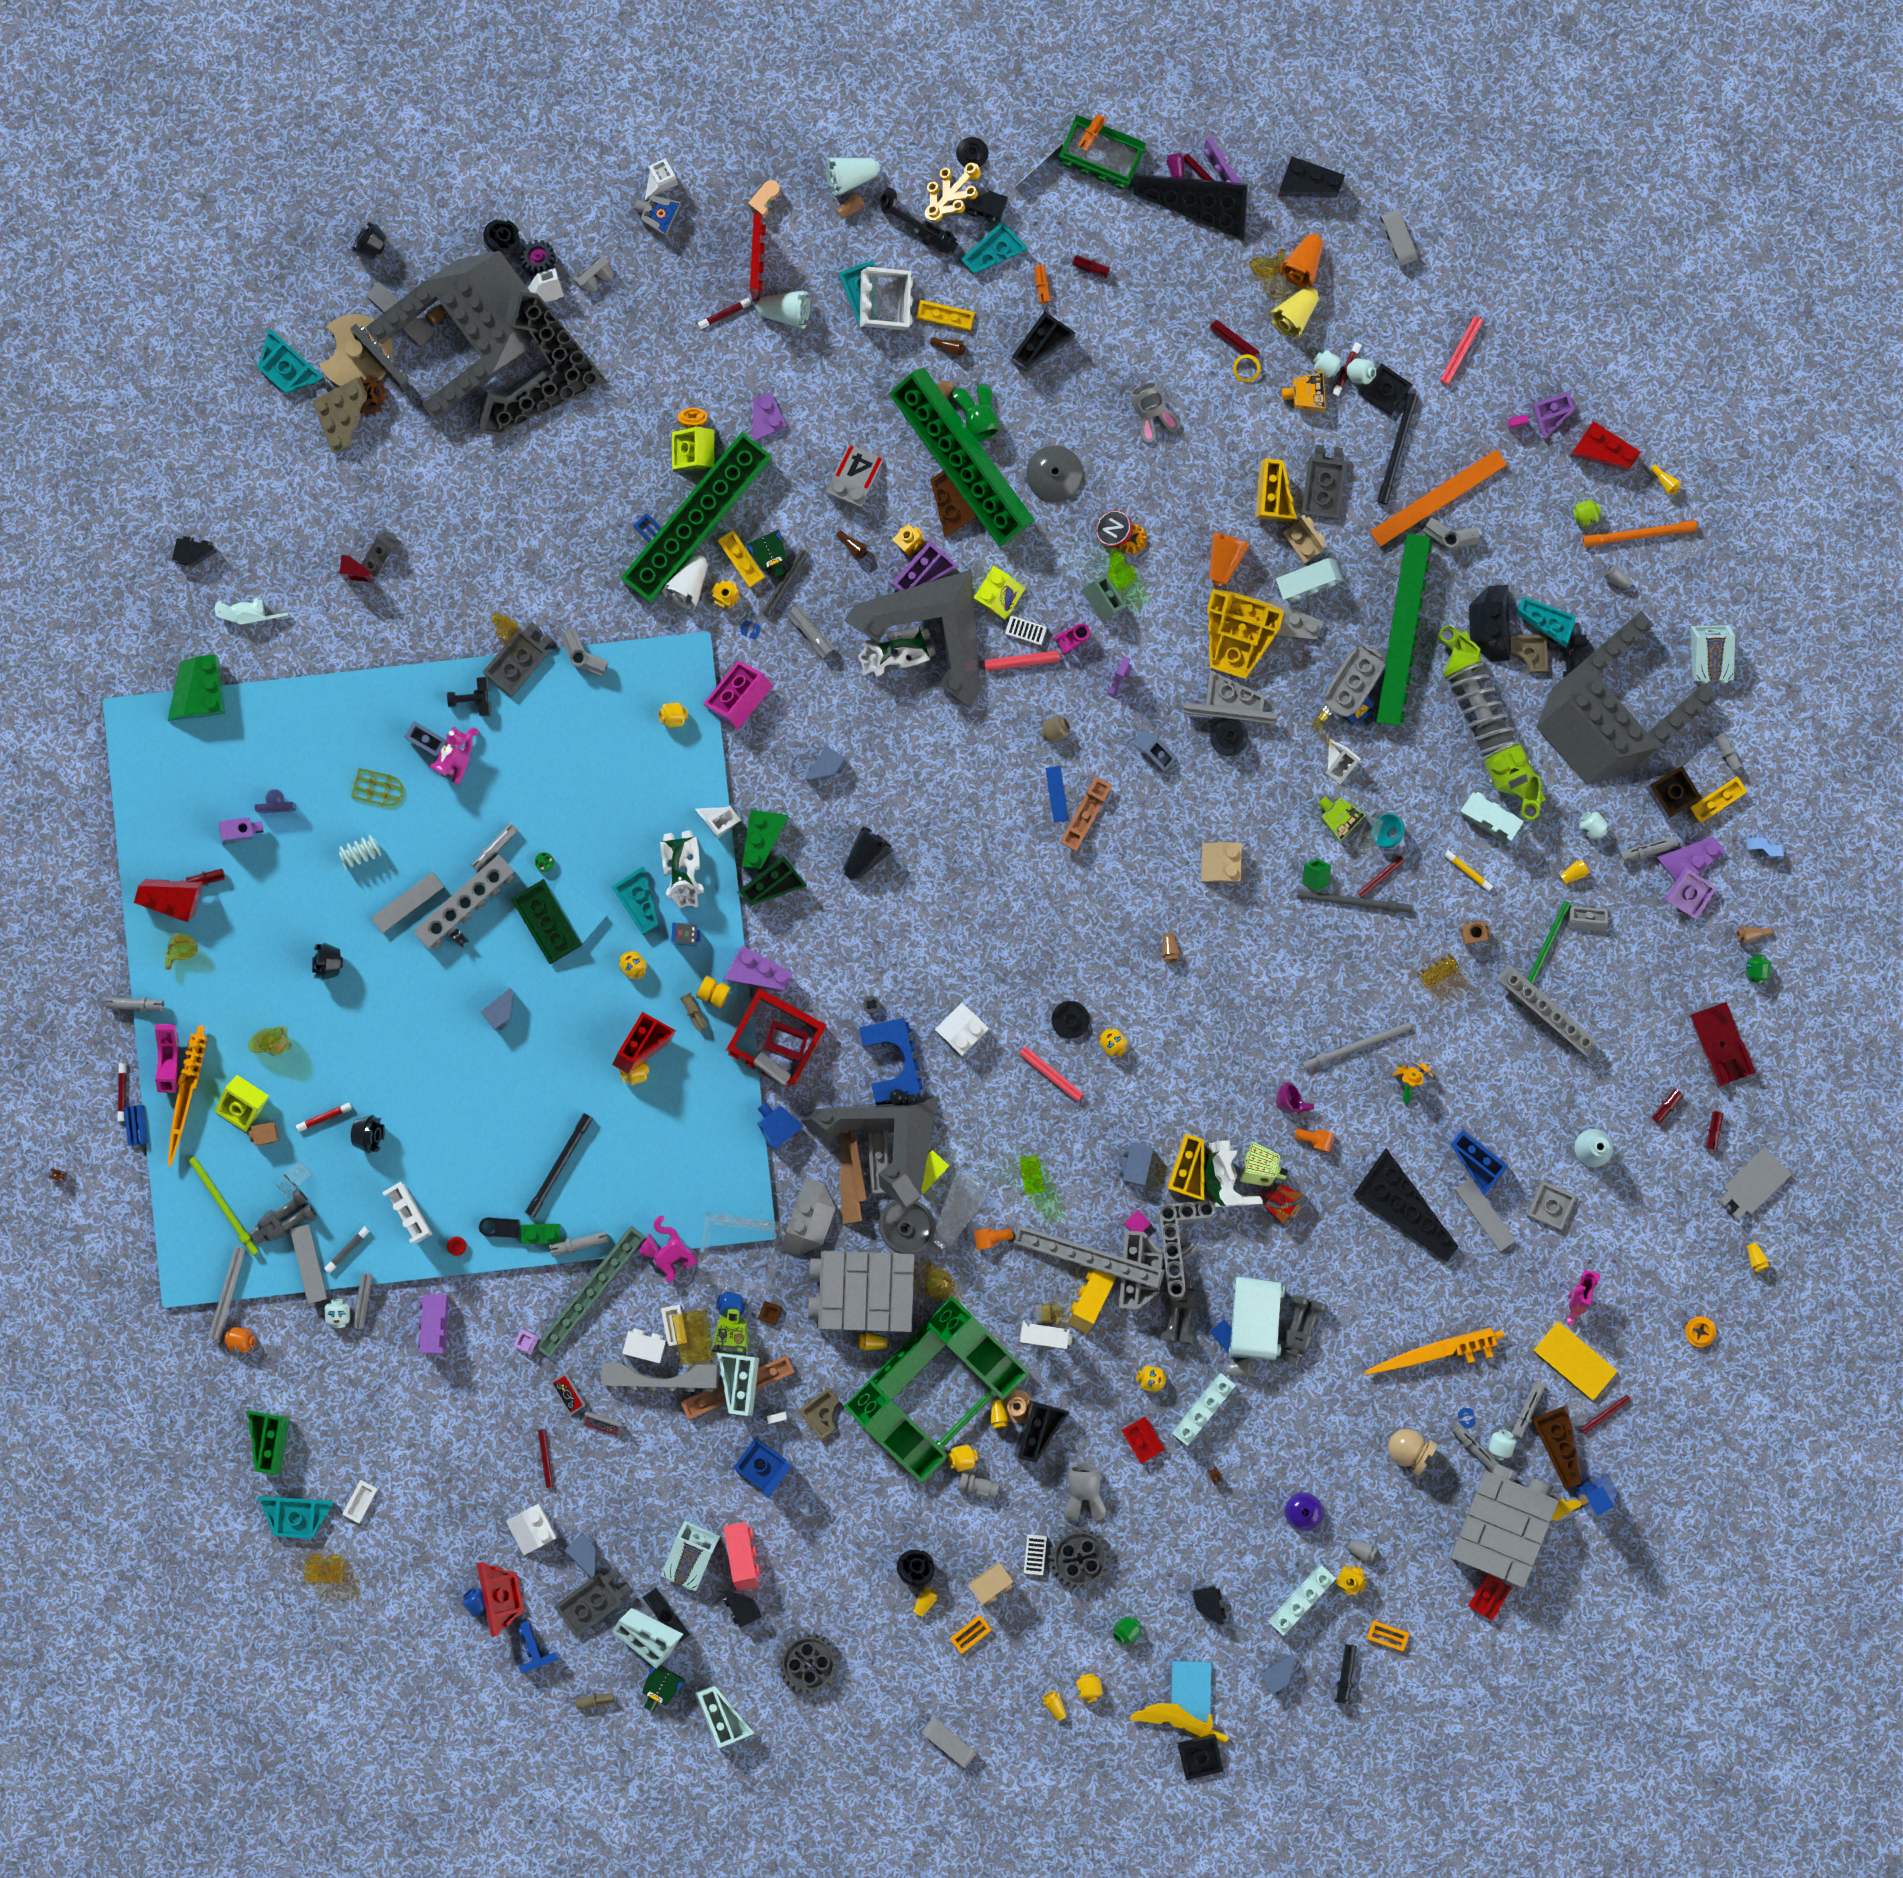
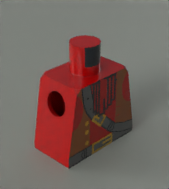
M1278 1184L1275 1190L1269 1186H1263L1259 1194L1268 1199L1264 1207L1286 1228L1308 1198L1306 1195L1282 1184Z

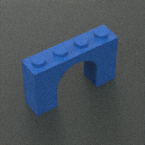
M904 1018L859 1027L863 1047L891 1043L899 1047L905 1057L903 1071L896 1078L871 1084L875 1103L889 1101V1095L894 1089H900L903 1092L908 1091V1095L920 1094V1089H923L921 1078H917L916 1071L919 1070L917 1059L912 1057V1052L915 1051L913 1040L909 1041L907 1033H911L909 1021L905 1022Z

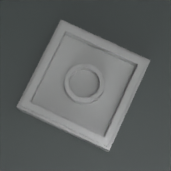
M1541 1180L1526 1216L1562 1231L1577 1195Z

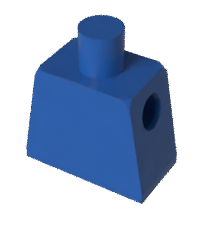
M765 1102L757 1108L764 1117L757 1125L772 1150L777 1149L803 1127L781 1105L772 1110L768 1103Z

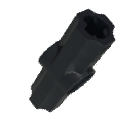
M657 1587L643 1597L659 1622L683 1634L677 1644L691 1635ZM663 1611H669L672 1614L670 1621L662 1619L661 1614Z

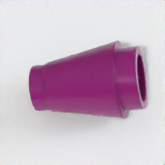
M1182 153L1167 155L1166 163L1171 176L1184 178V157H1182Z

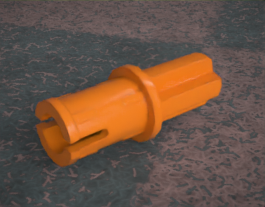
M1097 114L1089 128L1085 129L1086 132L1077 145L1088 152L1094 139L1098 138L1097 134L1106 122V118Z
M1037 265L1034 267L1039 304L1046 303V301L1051 302L1048 288L1050 282H1047L1045 266Z

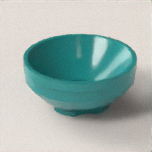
M1392 813L1380 816L1372 828L1374 842L1383 848H1392L1398 845L1405 833L1404 822ZM1393 829H1397V836L1391 839L1390 832Z

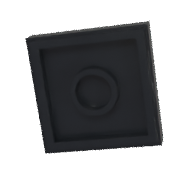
M1381 363L1376 370L1375 378L1369 384H1366L1360 395L1391 416L1413 384Z
M1215 1734L1177 1743L1186 1780L1224 1772Z

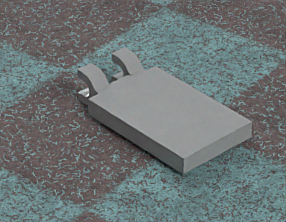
M1763 1147L1723 1186L1726 1192L1717 1201L1722 1206H1725L1732 1199L1739 1207L1731 1216L1735 1220H1739L1745 1212L1751 1215L1792 1174L1766 1147Z

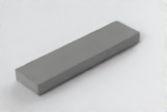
M380 282L366 294L383 312L399 301ZM418 317L402 328L420 347L434 335V332Z
M432 872L371 919L384 934L445 887Z
M876 1130L875 1133H868L871 1194H887L880 1188L878 1173L889 1165L887 1130Z
M1471 1178L1455 1188V1191L1499 1252L1516 1241Z
M310 1224L291 1228L290 1232L308 1304L327 1300V1293Z

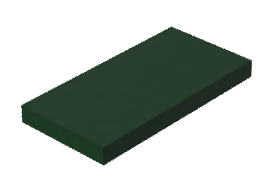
M545 879L540 880L511 898L549 964L556 962L583 945Z

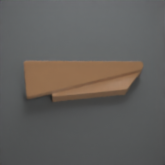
M849 1130V1133L840 1134L841 1224L862 1221L859 1202L867 1201L855 1130Z

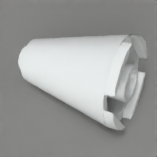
M701 555L691 556L664 585L662 589L666 598L668 595L671 596V602L683 608L691 609L693 607L695 609L708 568L707 560Z

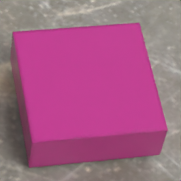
M1528 415L1509 418L1507 421L1508 429L1527 425L1529 422Z
M1137 1210L1124 1224L1131 1231L1143 1232L1151 1223Z

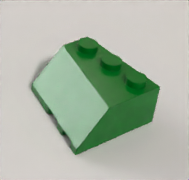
M215 654L197 656L181 661L168 721L225 714L219 657Z

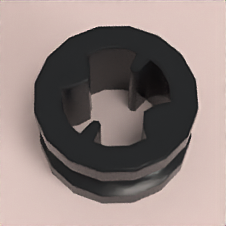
M457 929L456 934H451V936L463 948L464 943H468L469 940Z

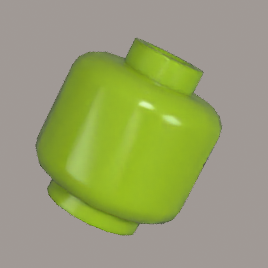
M1591 499L1577 503L1575 509H1573L1576 523H1580L1582 527L1598 523L1599 515H1602L1600 505H1595Z

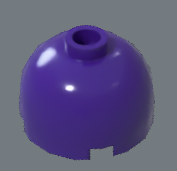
M1307 1492L1291 1496L1284 1508L1288 1524L1299 1531H1309L1316 1528L1323 1517V1507L1320 1500Z

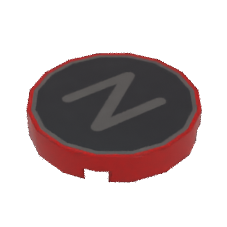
M1111 510L1103 514L1096 525L1098 540L1110 548L1124 545L1133 533L1131 518L1119 510Z

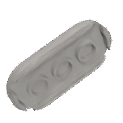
M1363 646L1353 649L1348 654L1325 691L1324 700L1330 712L1340 717H1347L1359 710L1383 671V660L1377 650L1369 646Z

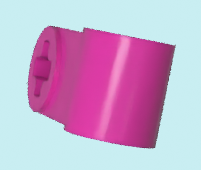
M1078 624L1055 636L1053 640L1057 641L1062 650L1061 654L1065 655L1089 640L1090 629L1085 624ZM1079 629L1087 631V635L1084 638H1079L1076 635Z

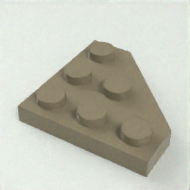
M355 378L312 401L331 453H338L352 444L353 438L351 437L354 428H357L362 404L365 403L367 398L361 378Z

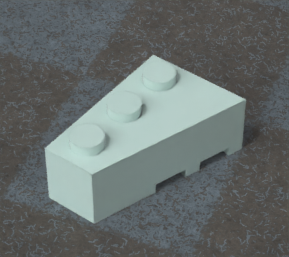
M1331 558L1276 578L1283 600H1289L1290 603L1300 600L1302 595H1313L1318 593L1320 589H1328L1344 581L1337 560Z
M1473 792L1459 814L1504 843L1508 844L1511 842L1524 821L1514 814L1503 810L1500 805L1486 800L1487 797L1483 794Z
M717 1353L729 1414L752 1416L759 1358Z
M633 1608L618 1621L612 1631L656 1669L669 1657L683 1635Z
M715 1686L695 1693L716 1748L719 1749L755 1734Z

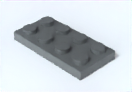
M357 324L350 328L352 336L361 342L366 352L403 392L409 388L407 374L401 368L397 370L394 364L395 361L388 354L386 356L383 354L382 347L376 340L373 342L370 340L369 333L363 326L360 328Z

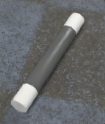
M364 1226L324 1269L331 1273L366 1237L370 1230Z

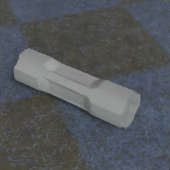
M800 605L794 607L787 614L791 622L812 643L813 648L822 659L828 657L836 649L827 637L823 636L815 627L808 614Z

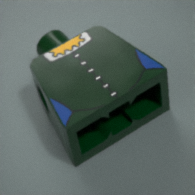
M779 529L746 544L748 551L763 572L771 569L775 578L785 574L781 564L788 560Z
M661 1665L657 1669L651 1666L642 1691L643 1694L648 1696L644 1707L654 1712L658 1703L666 1706L685 1683L686 1679Z

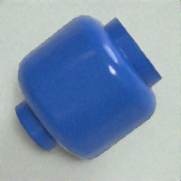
M725 1291L723 1295L720 1294L716 1303V1309H718L719 1314L727 1317L729 1309H736L739 1311V1314H743L746 1306L740 1294Z
M474 1587L469 1589L462 1597L464 1599L462 1605L473 1617L486 1615L482 1589H475Z

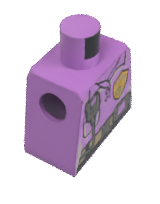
M250 818L219 821L222 845L252 840L253 834L264 832L262 821L251 823ZM245 827L247 831L242 833L238 829Z

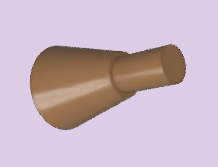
M1740 926L1739 930L1736 931L1737 940L1742 945L1762 936L1773 934L1772 928L1760 929Z

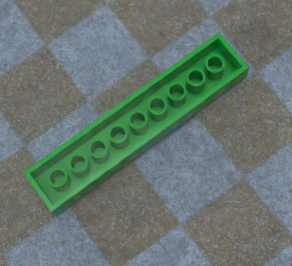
M924 367L911 372L889 393L890 397L999 547L1014 540L1035 521Z
M741 432L621 576V581L652 605L662 593L664 585L694 555L772 461V455Z

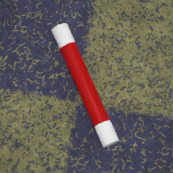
M350 1103L344 1104L297 1124L296 1128L298 1132H301L350 1111L352 1107Z

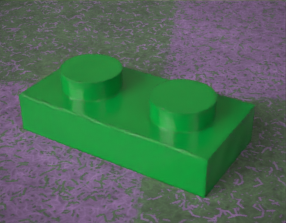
M560 1224L521 1225V1244L561 1243Z

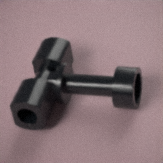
M1587 635L1572 636L1566 648L1552 638H1548V650L1560 649V652L1565 654L1566 671H1563V678L1574 669L1572 652H1575L1578 647L1587 646Z
M489 677L476 678L477 690H474V694L456 695L455 692H447L448 707H456L457 703L475 702V705H479L480 717L492 716L491 702H488V691H490Z

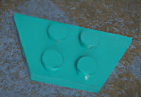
M268 330L265 345H263L262 356L259 359L257 368L285 394H288L324 379L323 375L274 331Z
M258 1496V1500L261 1502L265 1512V1517L269 1522L273 1536L313 1539L334 1504L332 1500Z

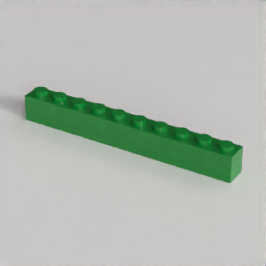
M1407 533L1405 537L1375 723L1398 727L1400 723L1404 722L1405 712L1402 711L1403 704L1407 703L1408 693L1405 692L1406 685H1410L1411 674H1408L1409 666H1413L1414 655H1411L1412 647L1415 648L1417 643V636H1414L1415 628L1419 629L1420 617H1417L1418 610H1422L1423 599L1420 598L1421 591H1425L1427 581L1423 578L1424 572H1428L1430 561L1426 560L1427 554H1431L1433 545L1428 536Z

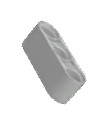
M1397 209L1381 215L1380 221L1381 224L1384 223L1383 229L1388 241H1391L1390 246L1395 259H1398V266L1418 260L1400 211Z
M933 1717L923 1729L922 1734L958 1764L966 1768L977 1752L970 1748L960 1737L955 1736L944 1724L938 1722V1719Z

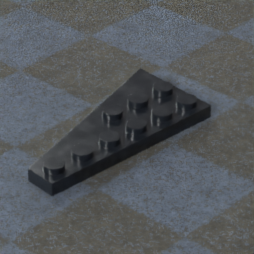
M1135 174L1134 195L1163 205L1169 210H1175L1182 213L1183 216L1209 227L1217 228L1223 233L1238 237L1237 239L1245 240L1248 184Z
M1385 1148L1352 1195L1441 1259L1448 1262L1459 1246L1403 1172L1400 1165L1392 1157L1389 1150Z

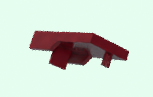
M1727 1002L1689 1015L1717 1087L1756 1073L1747 1049L1740 1038ZM1721 1041L1724 1042V1047L1720 1046Z

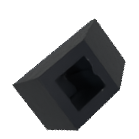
M989 191L966 202L965 210L971 216L978 217L980 215L986 217L985 220L991 223L1001 222L1008 197Z
M183 536V539H176L172 561L194 567L216 553L217 548L213 546L212 542L202 540L201 543L194 542V538Z
M1215 1585L1192 1590L1196 1610L1216 1623L1223 1625V1619L1227 1618L1224 1607L1220 1608L1219 1600H1222L1220 1588L1216 1589Z
M729 1589L724 1591L725 1596L722 1598L726 1606H730L733 1611L731 1617L735 1625L739 1624L740 1627H743L762 1617L754 1598Z

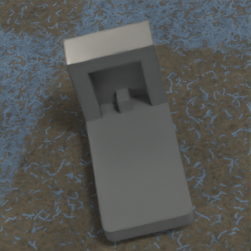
M385 531L376 537L361 565L366 567L376 577L389 554L399 547L401 541L393 533Z

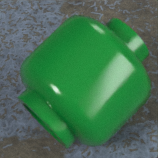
M1754 954V957L1747 959L1745 975L1751 982L1764 983L1765 980L1770 978L1772 963L1766 959L1765 955Z
M1125 1616L1113 1627L1112 1634L1114 1639L1120 1645H1131L1141 1636V1623L1136 1618L1132 1619Z

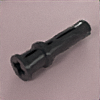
M1345 1644L1340 1681L1336 1682L1338 1690L1334 1702L1351 1705L1350 1694L1351 1689L1354 1687L1351 1680L1357 1646L1351 1645L1350 1650V1645Z

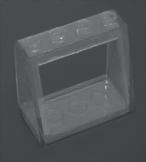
M961 1169L954 1175L933 1236L936 1240L934 1244L943 1250L945 1247L949 1249L990 1194L988 1189Z
M706 1212L696 1282L700 1283L699 1286L711 1287L712 1284L719 1285V1289L730 1290V1287L738 1288L740 1292L756 1290L757 1294L769 1295V1292L773 1293L782 1222ZM712 1225L773 1233L766 1284L705 1276Z

